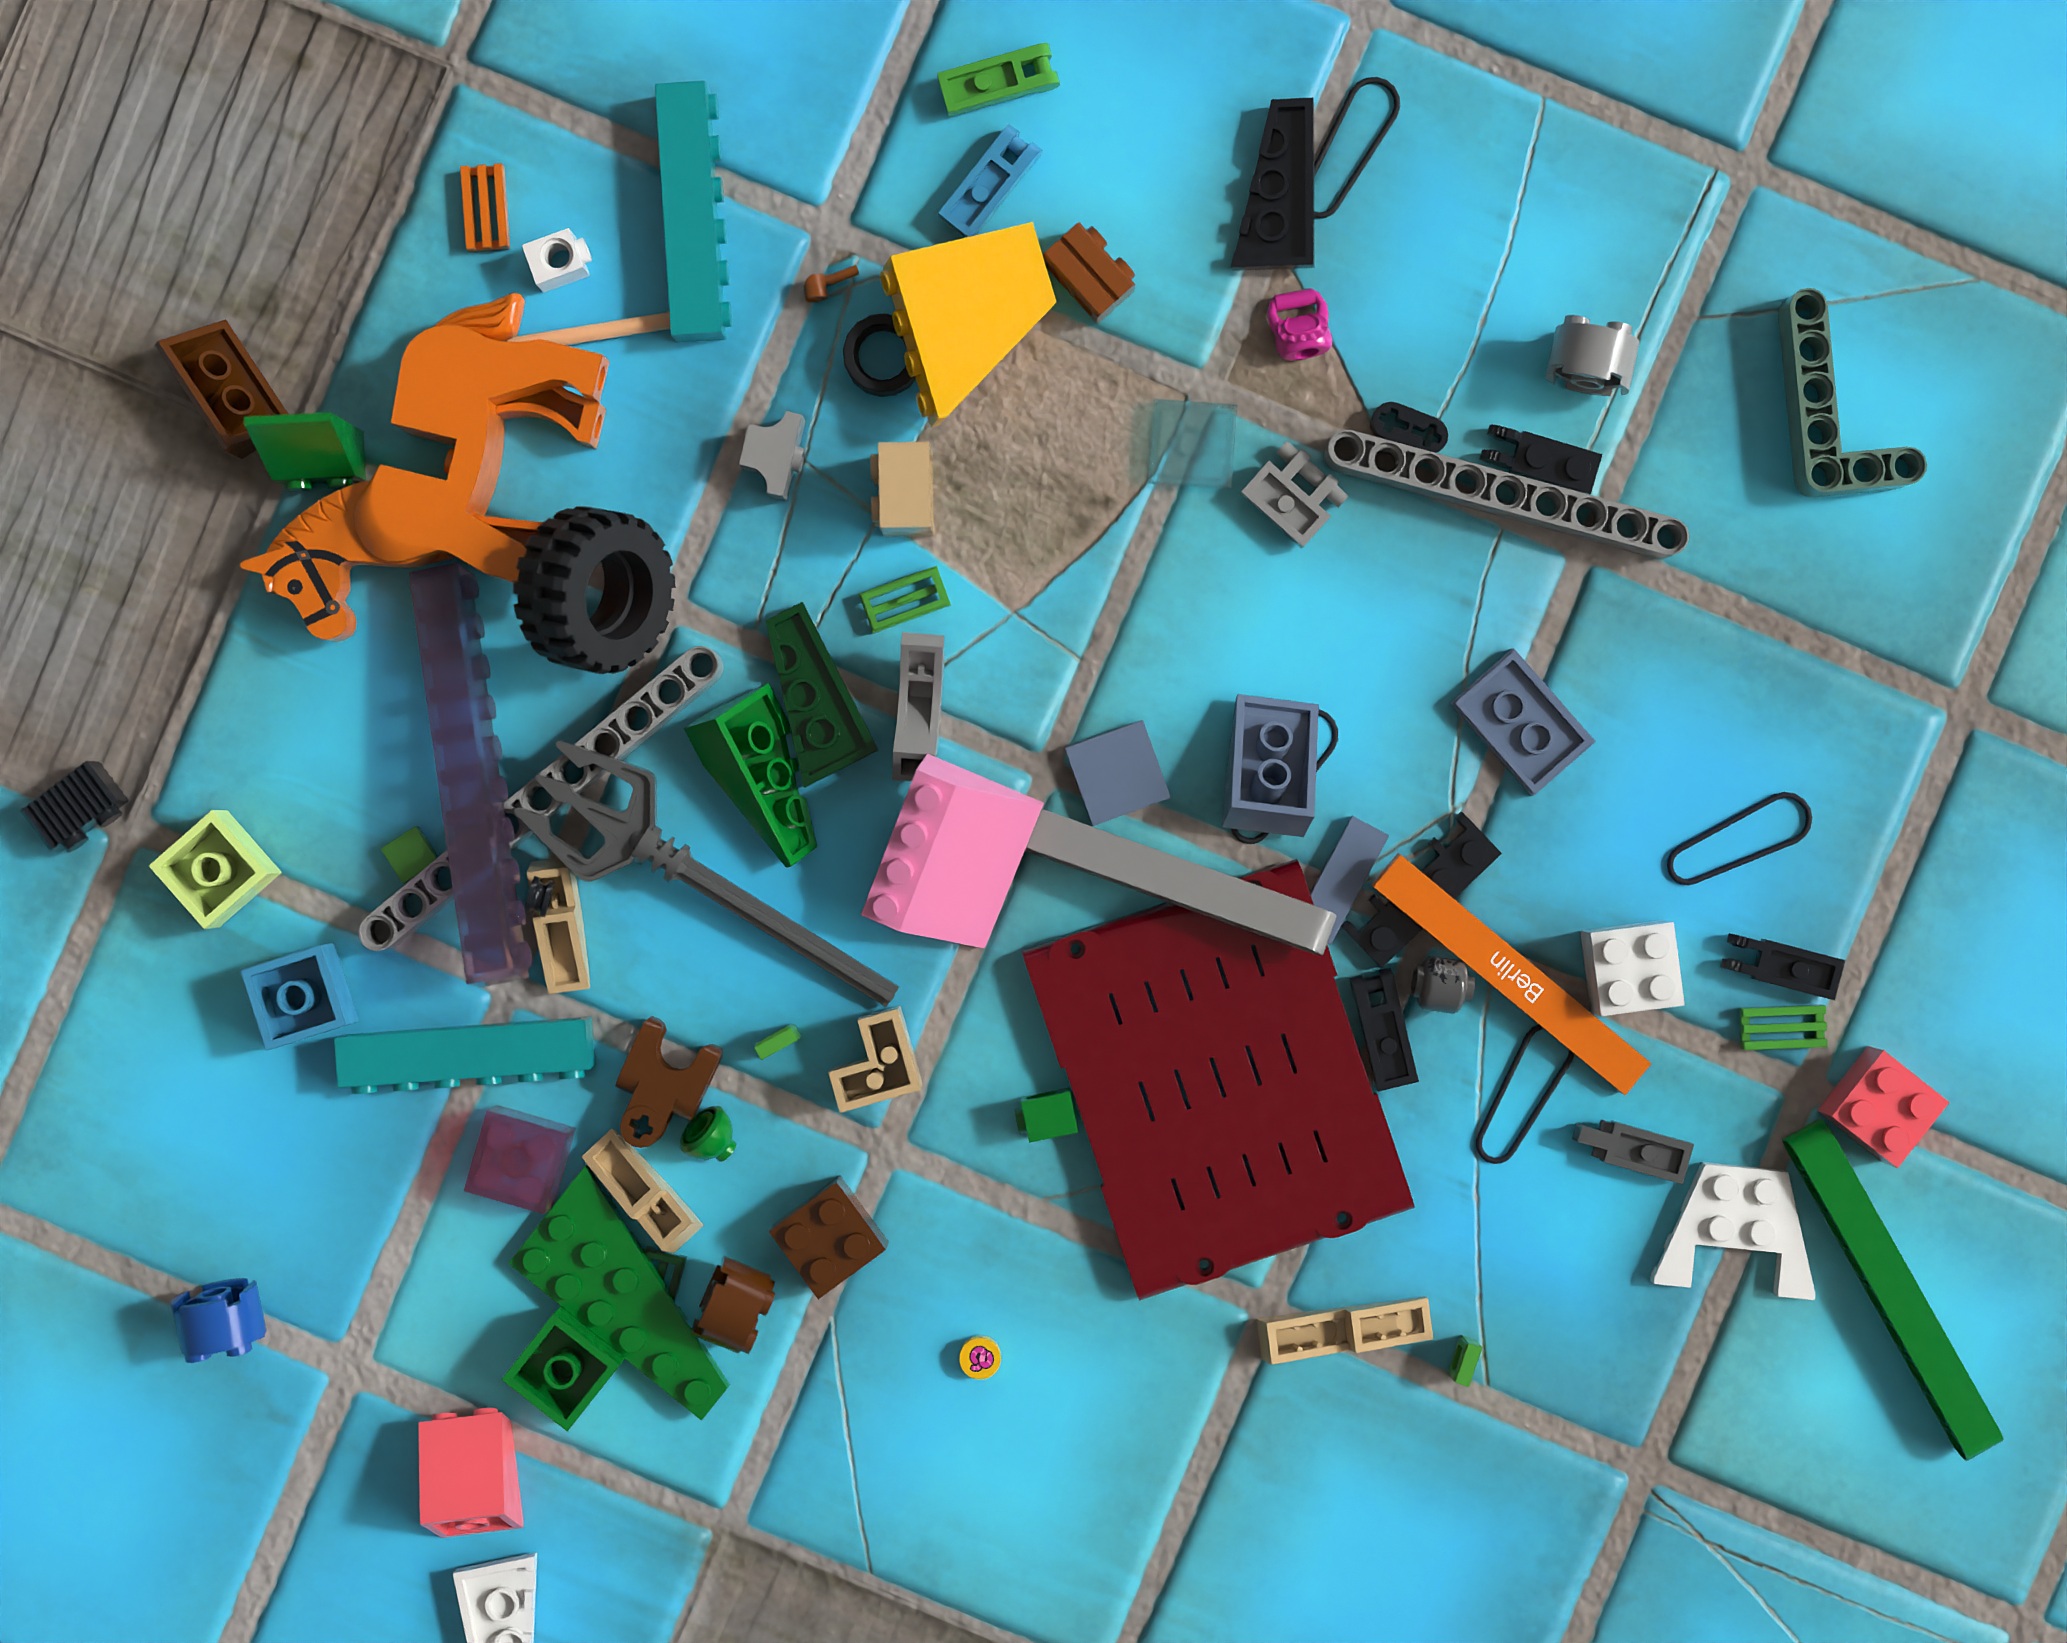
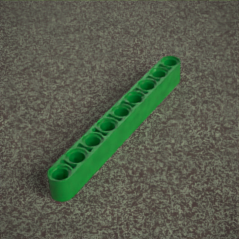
M1819 1118L1783 1138L1782 1141L1787 1153L1958 1454L1965 1461H1968L2002 1442L2004 1438L1830 1128Z

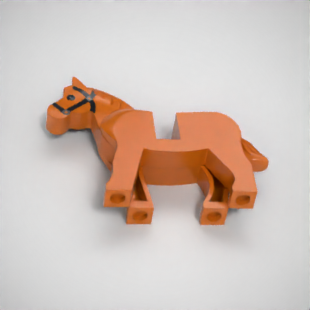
M510 293L492 302L468 306L449 314L434 327L419 333L406 347L401 361L391 418L393 425L411 436L455 446V449H449L445 459L444 472L448 474L447 481L380 464L371 480L337 490L310 506L285 526L270 544L265 554L243 561L240 567L262 574L268 593L278 594L290 599L300 612L309 632L315 637L332 642L344 641L351 637L356 630V616L353 610L346 604V598L350 593L351 587L350 570L355 565L416 568L458 557L494 578L512 583L517 581L519 570L515 568L519 557H524L527 551L524 545L531 535H538L539 531L537 528L543 522L485 516L500 472L504 448L505 420L520 417L549 420L565 428L585 447L597 449L606 413V408L600 403L610 363L603 354L542 339L507 342V340L518 334L523 316L525 300L518 293ZM563 387L574 388L578 390L583 396L570 392Z

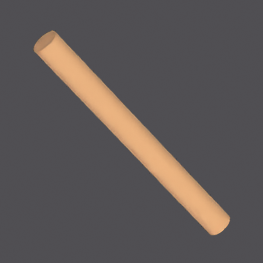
M665 312L515 336L507 340V342L542 339L558 344L572 345L671 329L670 313Z

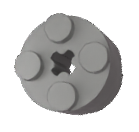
M1565 316L1564 324L1558 325L1555 330L1545 376L1546 380L1555 385L1556 377L1567 381L1565 389L1584 394L1612 396L1614 388H1620L1621 396L1628 394L1640 344L1639 340L1631 335L1633 327L1622 322H1608L1605 327L1590 324V320L1582 316Z

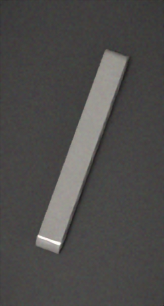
M1353 430L1339 431L1331 437L1324 448L1325 462L1330 469L1336 472L1655 559H1665L1678 554L1686 548L1689 542L1687 526L1677 518ZM1344 441L1351 444L1355 451L1354 459L1351 461L1338 459L1334 452L1335 443ZM1380 452L1390 454L1395 463L1393 471L1383 472L1379 470L1374 462L1375 455ZM1426 463L1432 467L1434 471L1433 482L1423 483L1418 480L1415 475L1417 464ZM1458 474H1466L1472 478L1474 490L1471 494H1463L1457 489L1455 478ZM1498 485H1506L1513 490L1514 501L1512 505H1504L1498 501L1496 497ZM1538 496H1547L1553 501L1554 512L1551 516H1544L1537 510L1536 500ZM1579 506L1587 507L1593 512L1594 522L1591 527H1585L1578 522L1576 513ZM1620 517H1625L1632 522L1634 533L1631 538H1625L1618 532L1617 521ZM1660 528L1669 530L1673 535L1674 543L1670 549L1662 547L1658 542L1657 533Z
M1041 809L1025 849L1026 852L1320 956L1324 954L1337 917L1334 913L1044 809Z

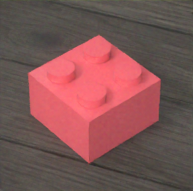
M1867 1046L1817 1111L1881 1162L1898 1168L1950 1102L1886 1051Z

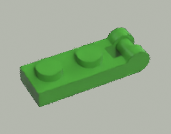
M1040 43L938 72L937 78L948 116H956L1032 93L1047 92L1059 87L1058 74L1056 71H1052L1049 59L1052 58L1049 44ZM1033 65L1036 75L1025 78L1022 66Z

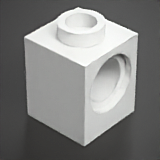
M569 228L522 245L535 283L543 293L590 276L586 263L592 261L588 246L583 237L577 239ZM561 250L569 252L570 258L565 266L561 268L551 267V258L556 252Z

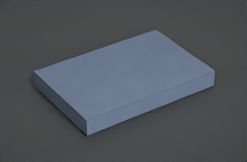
M1514 648L1510 649L1449 703L1530 796L1537 794L1596 742Z

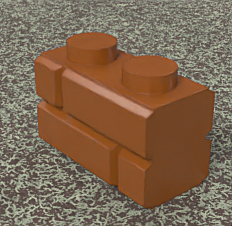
M1079 222L1045 251L1043 258L1046 268L1098 324L1133 293L1135 283L1131 279L1135 277V274L1122 258L1118 257L1114 261L1104 250L1107 242L1093 226L1086 230Z

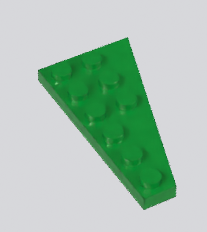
M585 1165L508 1264L702 1421L730 1384L704 1343H700L697 1337L691 1335V1327L686 1321L688 1318L681 1307H677L666 1290L667 1286L652 1262H649L645 1251L634 1234L629 1232L616 1212L615 1204L600 1187L595 1179V1173L588 1165Z

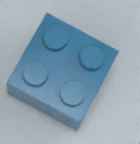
M334 943L318 945L240 970L266 1051L359 1022Z

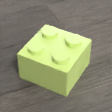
M211 810L149 865L153 872L204 929L221 927L282 873L228 810Z

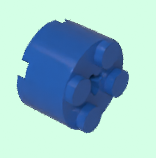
M247 1278L217 1281L203 1285V1292L191 1298L190 1292L186 1291L171 1301L180 1349L187 1363L200 1362L210 1358L211 1354L226 1351V1355L229 1357L246 1354L253 1349L251 1342L265 1337L267 1328L255 1280L250 1284Z

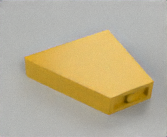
M1033 222L891 255L883 266L884 271L880 273L884 293L886 296L891 295L896 310L892 314L895 331L899 337H904L908 350L904 354L907 371L911 377H916L920 392L916 395L918 409L922 417L928 418L930 428L939 426L1056 303Z

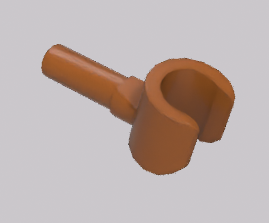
M854 265L828 275H810L804 284L806 302H820L828 299L827 286L859 275L857 266Z

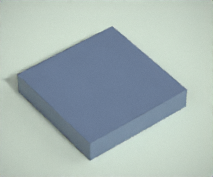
M1143 720L1064 748L1092 826L1171 798Z

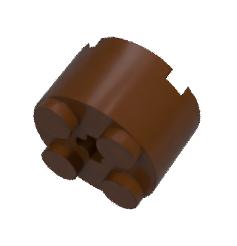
M723 1256L721 1266L717 1265L699 1305L703 1314L700 1320L694 1319L691 1335L737 1354L740 1351L749 1354L758 1334V1330L755 1329L758 1315H767L775 1296V1292L772 1291L775 1281L771 1279V1275Z

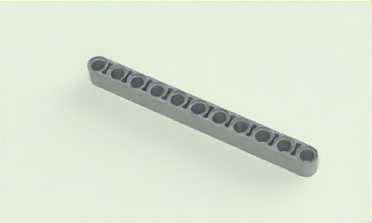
M696 646L689 649L574 745L598 752V740L601 736L610 734L616 741L615 752L610 757L622 761L720 679L724 670L720 655L704 646ZM700 655H709L713 661L712 671L705 677H697L693 672V662ZM669 681L677 682L681 689L679 699L672 704H666L661 698V689ZM642 707L648 713L649 720L645 728L635 731L629 724V716L634 709ZM563 753L539 774L567 782L576 794L581 795L608 771L594 763L583 766V778L580 782L572 784L565 776L566 767L572 761ZM534 777L365 917L360 923L358 930L361 943L373 951L392 949L400 945L534 834L514 813L516 807H522L549 817L550 820L570 803L557 802L552 797L550 806L543 811L539 810L534 804L533 797L534 793L542 785ZM510 813L517 817L520 825L518 832L512 837L507 836L501 826L503 818ZM477 840L483 842L487 848V856L481 863H476L472 860L469 851L471 845ZM444 867L450 868L455 875L454 885L449 890L442 888L438 882V874ZM411 894L418 895L423 903L422 911L418 916L411 915L406 908L407 898ZM380 920L385 921L390 927L391 934L385 943L380 942L374 935L375 925Z

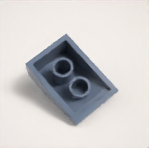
M1237 694L1224 785L1222 827L1297 837L1305 836L1315 816L1319 704Z

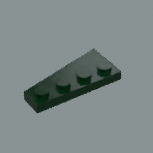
M800 602L765 620L782 688L785 709L791 727L794 748L800 766L803 787L806 788L879 751L805 604Z

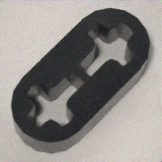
M1386 402L1376 408L1370 419V428L1375 437L1434 453L1440 452L1448 441V430L1441 420L1400 403ZM1390 411L1396 414L1395 421L1407 426V428L1403 430L1393 427L1390 432H1386L1383 430L1384 422L1379 420V416L1385 417ZM1428 427L1434 428L1433 436L1439 439L1438 443L1432 442L1428 447L1423 446V438L1411 433L1412 428L1424 432Z

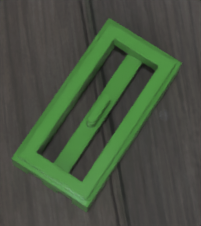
M937 566L859 594L873 634L951 606ZM932 578L935 584L872 607L870 602L872 599ZM936 593L939 595L940 600L880 622L876 619V615Z
M1826 1005L1739 1008L1741 1049L1828 1047L1827 1038H1825L1827 1022H1824ZM1813 1014V1022L1750 1024V1017ZM1814 1031V1038L1750 1040V1033Z

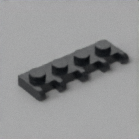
M1463 812L1458 813L1455 819L1464 830L1446 847L1433 837L1428 844L1438 855L1421 870L1422 873L1454 899L1502 854ZM1373 894L1368 901L1378 912L1359 930L1348 920L1341 927L1382 968L1423 928L1392 902L1389 901L1385 905Z

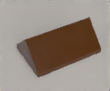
M226 319L156 342L155 347L224 451L241 459L256 451L244 426V417L288 414Z

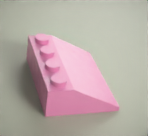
M927 754L916 769L861 916L899 932L985 948L1044 802Z

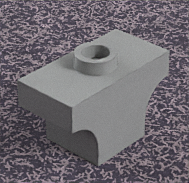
M786 411L781 421L770 427L748 424L739 465L743 470L758 473L765 478L767 494L771 498L787 501L794 471L801 472L806 451L805 448L800 447L806 422L801 414Z

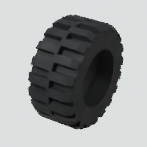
M576 506L574 509L566 508L557 512L553 516L554 519L548 518L537 528L539 531L538 535H531L524 545L527 551L524 557H519L515 568L519 570L518 580L513 581L512 593L517 595V603L513 604L515 616L517 619L522 620L523 623L519 627L525 639L531 641L530 644L533 650L540 656L546 657L548 661L597 674L623 672L628 666L633 667L645 658L644 652L650 653L659 643L656 638L659 633H665L669 624L666 618L668 612L673 611L675 599L671 598L672 588H676L675 576L670 573V567L673 566L671 556L668 551L663 550L666 545L659 534L654 532L651 525L643 519L635 518L634 515L588 506ZM601 561L604 572L603 595L597 610L589 619L586 609L587 585L593 570Z

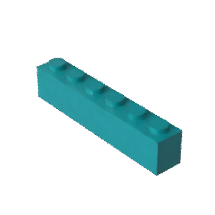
M705 80L655 84L671 336L676 342L726 339L725 327H732V311L730 302H724L723 286L729 285L730 278L728 261L721 260L720 244H727L725 219H718L717 203L724 202L722 177L715 176V161H721L722 159L719 135L713 136L712 120L719 119L717 94H710Z
M592 1017L345 1034L334 1038L338 1088L351 1087L352 1094L377 1092V1085L393 1084V1091L419 1089L418 1082L434 1081L435 1088L460 1086V1079L476 1078V1085H491L502 1083L501 1076L518 1075V1082H532L543 1080V1073L559 1072L560 1079H574L585 1077L584 1070H589L596 1066Z

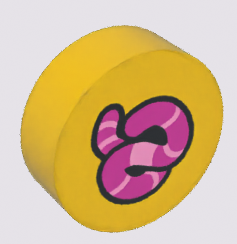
M984 1335L969 1338L960 1350V1366L971 1378L986 1379L996 1373L1001 1362V1351L998 1344L992 1338Z

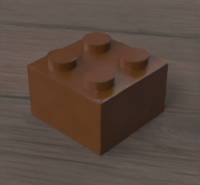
M838 1176L775 1222L769 1230L771 1236L817 1299L823 1297L883 1253L889 1243L841 1176Z

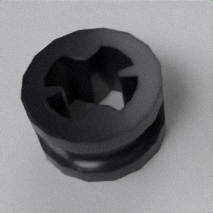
M534 876L524 912L530 913L532 910H536L541 917L545 918L555 881L550 880L548 883H542L540 877Z

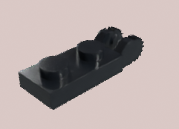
M1489 425L1487 435L1499 441L1515 444V452L1513 457L1497 450L1482 449L1480 460L1509 469L1508 473L1591 494L1603 454L1530 432L1522 431L1520 433L1517 430L1504 426Z
M1729 933L1727 942L1731 943L1732 946L1742 949L1750 948L1758 950L1754 966L1744 964L1740 960L1722 958L1721 968L1751 975V979L1830 1000L1836 999L1846 960L1767 939L1758 941Z

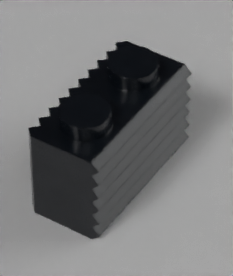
M86 761L62 778L61 781L55 783L46 792L35 798L33 802L22 808L20 812L50 851H63L65 849L67 853H70L89 840L86 833L96 825L103 828L117 820L122 815L119 808L129 800L100 762Z

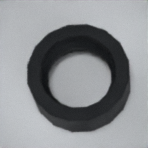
M886 313L869 315L858 321L847 334L843 347L844 365L853 383L865 393L878 397L895 396L910 388L916 377L909 375L906 365L900 374L885 380L872 378L863 371L859 363L858 353L866 337L881 331L897 335L892 315ZM900 336L899 338H901L905 344L904 337Z

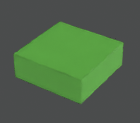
M415 826L381 848L403 884L408 883L438 858L419 826Z
M791 1023L756 1043L754 1048L760 1059L763 1060L799 1040L802 1036L795 1024L792 1025Z
M1464 1335L1458 1339L1448 1373L1455 1383L1469 1387L1482 1347L1475 1339Z

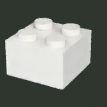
M1659 920L1580 931L1591 1013L1607 1016L1685 1006L1674 922Z

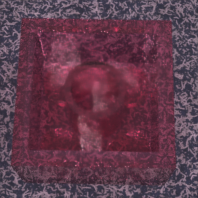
M500 1105L488 1109L464 1191L541 1214L547 1213L554 1206L576 1127Z

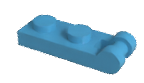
M1010 124L1000 133L938 212L939 218L965 238L975 236L980 232L1024 174L1036 163L1043 151L1033 142L1028 144L1019 137L1020 132ZM1008 150L1018 157L1013 165L1002 158L1003 154Z

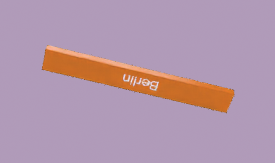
M1397 853L1372 883L1371 886L1622 1094L1626 1095L1652 1064L1401 854Z

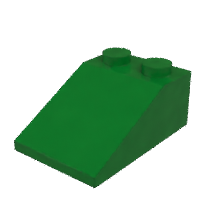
M333 413L244 417V426L271 479L286 485V491L312 490V484L327 483L329 489H342L353 485V482L366 481L364 431Z

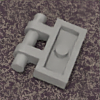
M1286 441L1276 453L1288 465L1280 471L1268 461L1240 494L1302 549L1331 517L1319 506L1323 499L1326 497L1339 508L1349 495L1337 485L1339 481L1333 475L1329 474L1326 476L1309 460L1311 456L1305 450L1301 449L1298 451L1291 443ZM1297 473L1316 488L1310 496L1291 481Z

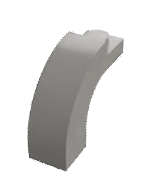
M902 632L899 701L893 747L892 780L912 781L916 769L927 754L937 757L944 675V635Z

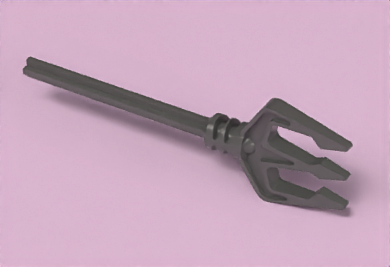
M562 740L556 742V747L578 768L594 763L633 787L627 809L619 810L576 794L567 782L541 774L535 776V779L557 802L570 803L604 835L605 844L590 857L585 856L552 834L549 817L522 807L514 809V813L578 878L587 882L594 881L630 864L632 861L641 865L648 859L653 863L651 872H654L659 867L665 870L663 879L667 882L675 879L685 882L881 1005L887 1007L889 1002L892 1001L899 988L898 985L695 860L690 852L691 847L687 844L677 849L673 846L674 836L667 842L661 839L663 830L656 826L657 780L651 771Z

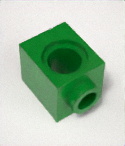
M1069 1087L1021 1097L1022 1108L1014 1109L1019 1134L1027 1132L1029 1143L1078 1133Z

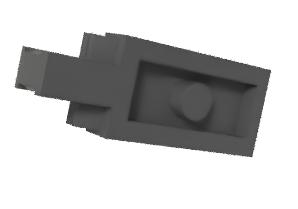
M1601 1120L1598 1129L1576 1123L1572 1139L1577 1142L1593 1146L1591 1156L1600 1158L1605 1163L1680 1184L1684 1182L1694 1144L1691 1142L1612 1120L1611 1122Z

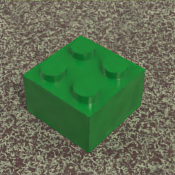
M560 1306L501 1380L568 1432L625 1358Z

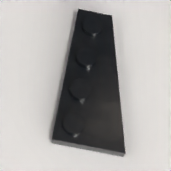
M1313 97L1271 100L1259 149L1257 166L1252 177L1249 189L1250 194L1239 230L1240 235L1230 267L1232 271L1315 268Z

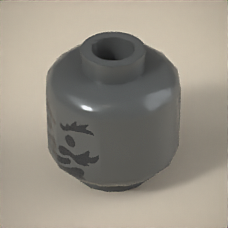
M1429 956L1423 961L1422 965H1415L1411 981V996L1417 998V1002L1422 1009L1455 1014L1462 1008L1464 1001H1472L1475 978L1468 976L1467 967L1462 961Z

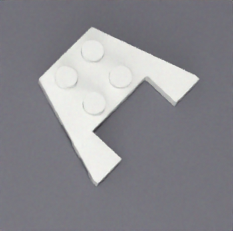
M1701 1162L1680 1208L1682 1212L1663 1246L1665 1250L1657 1267L1654 1266L1650 1281L1653 1284L1691 1288L1696 1245L1776 1252L1773 1294L1778 1297L1815 1300L1814 1285L1789 1173L1777 1169Z

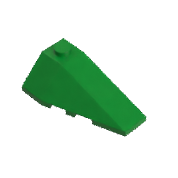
M769 683L709 711L684 728L702 765L786 868L793 866L817 848L807 801L803 796L799 795L794 773L799 772L797 759H791L785 735L791 734L788 721Z

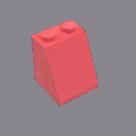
M480 1408L473 1411V1416L457 1418L455 1413H439L432 1415V1421L418 1422L420 1525L441 1538L524 1528L511 1420L502 1412L498 1413L497 1408Z

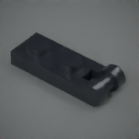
M1391 968L1379 970L1378 975L1363 978V975L1350 977V986L1356 1003L1376 1090L1379 1092L1419 1082ZM1382 991L1385 1003L1371 1006L1368 994Z

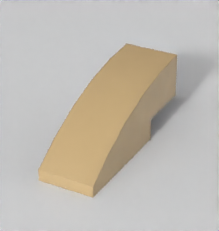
M559 858L531 861L527 870L529 888L534 876L540 877L542 883H548L550 880L555 881L545 918L541 917L536 910H534L532 917L548 994L589 989L588 956L576 875Z
M611 1128L582 1156V1159L629 1217L637 1220L662 1251L675 1253L704 1226L671 1186L615 1129Z

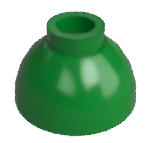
M720 1106L708 1107L699 1112L689 1122L680 1139V1149L682 1152L695 1159L709 1160L716 1158L719 1162L731 1156L736 1148V1142L732 1140L733 1129L731 1120L723 1108Z

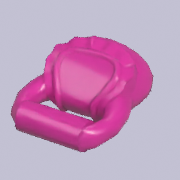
M1308 288L1274 295L1269 302L1267 319L1271 330L1275 334L1276 349L1281 358L1288 361L1308 359L1322 355L1332 347V334L1328 327V307L1318 291ZM1316 304V313L1314 314L1308 313V315L1294 318L1287 317L1286 320L1280 319L1277 314L1278 311Z

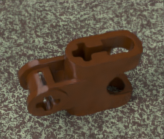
M654 1016L648 1018L643 1023L615 1085V1087L633 1095L621 1119L620 1130L624 1140L634 1147H648L662 1138L673 1114L692 1121L723 1057V1049L721 1047L709 1044L700 1049L696 1059L689 1067L684 1069L671 1067L666 1063L661 1054V1044L666 1033V1025L662 1020ZM646 1115L649 1117L648 1125L653 1128V1131H648L641 1135L638 1133L640 1126L634 1122Z

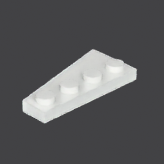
M537 1552L458 1568L453 1572L467 1643H534Z

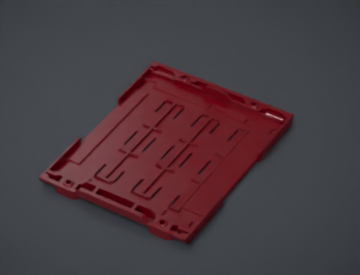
M1297 859L1238 878L1314 905ZM1165 902L1022 951L1060 1068H1065L1102 1176L1104 1184L1100 1185L1139 1301L1188 1284L1198 1285L1219 1278L1230 1270L1325 1238H1338L1356 1232L1365 1227L1366 1224L1415 1208L1378 1094L1372 1092L1334 979L1338 975L1328 945H1326L1323 956L1312 954ZM1073 944L1080 945L1078 953L1071 952L1070 947ZM1253 945H1255L1265 976L1261 977L1251 948ZM1217 957L1220 959L1229 988L1225 989L1215 959ZM1182 969H1184L1193 1000H1189L1180 973ZM1146 981L1149 983L1158 1012L1154 1013L1144 984ZM1110 993H1113L1122 1024H1118L1109 997ZM1280 1034H1285L1297 1070L1296 1073H1293ZM1249 1045L1261 1085L1257 1084L1245 1046ZM1209 1058H1214L1226 1094L1225 1097L1221 1095ZM1176 1069H1178L1190 1105L1189 1109L1185 1106L1174 1073ZM1142 1081L1155 1118L1154 1121L1150 1119L1138 1082ZM1317 1130L1327 1159L1325 1162H1323L1313 1131ZM1280 1142L1282 1143L1291 1170L1290 1174L1287 1173L1278 1146V1143ZM1246 1154L1248 1163L1250 1165L1256 1185L1252 1186L1242 1157V1155ZM1206 1167H1211L1220 1194L1219 1198H1216ZM1173 1178H1175L1185 1207L1183 1210L1180 1208L1171 1182ZM1339 1214H1345L1346 1218L1343 1222L1337 1221ZM1206 1260L1208 1262V1266L1206 1268H1200V1261Z

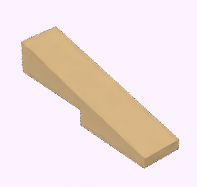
M1427 1297L1256 1318L1261 1359L1271 1365L1345 1351L1360 1353L1433 1339Z

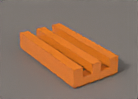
M502 163L493 164V166L483 164L471 168L469 166H460L466 249L469 252L510 249L505 167ZM494 176L499 236V240L492 241L487 178ZM473 178H478L482 242H477Z

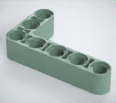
M1814 288L1801 289L1787 298L1779 308L1778 320L1793 475L1796 488L1807 497H1823L1895 490L1918 482L1926 473L1927 461L1923 453L1914 447L1842 453L1826 298L1820 291ZM1796 302H1803L1808 306L1810 310L1809 320L1798 316L1795 310ZM1801 343L1811 346L1814 352L1813 361H1807L1800 355L1799 346ZM1805 384H1810L1817 390L1818 400L1816 403H1812L1805 398L1803 393ZM1809 425H1814L1821 431L1822 441L1820 445L1811 442L1808 438L1807 430ZM1897 458H1900L1907 464L1908 475L1906 478L1896 473L1895 461ZM1855 462H1859L1866 468L1867 478L1865 482L1857 480L1854 476L1853 466ZM1814 466L1821 468L1825 472L1826 482L1824 486H1819L1813 481L1811 472Z

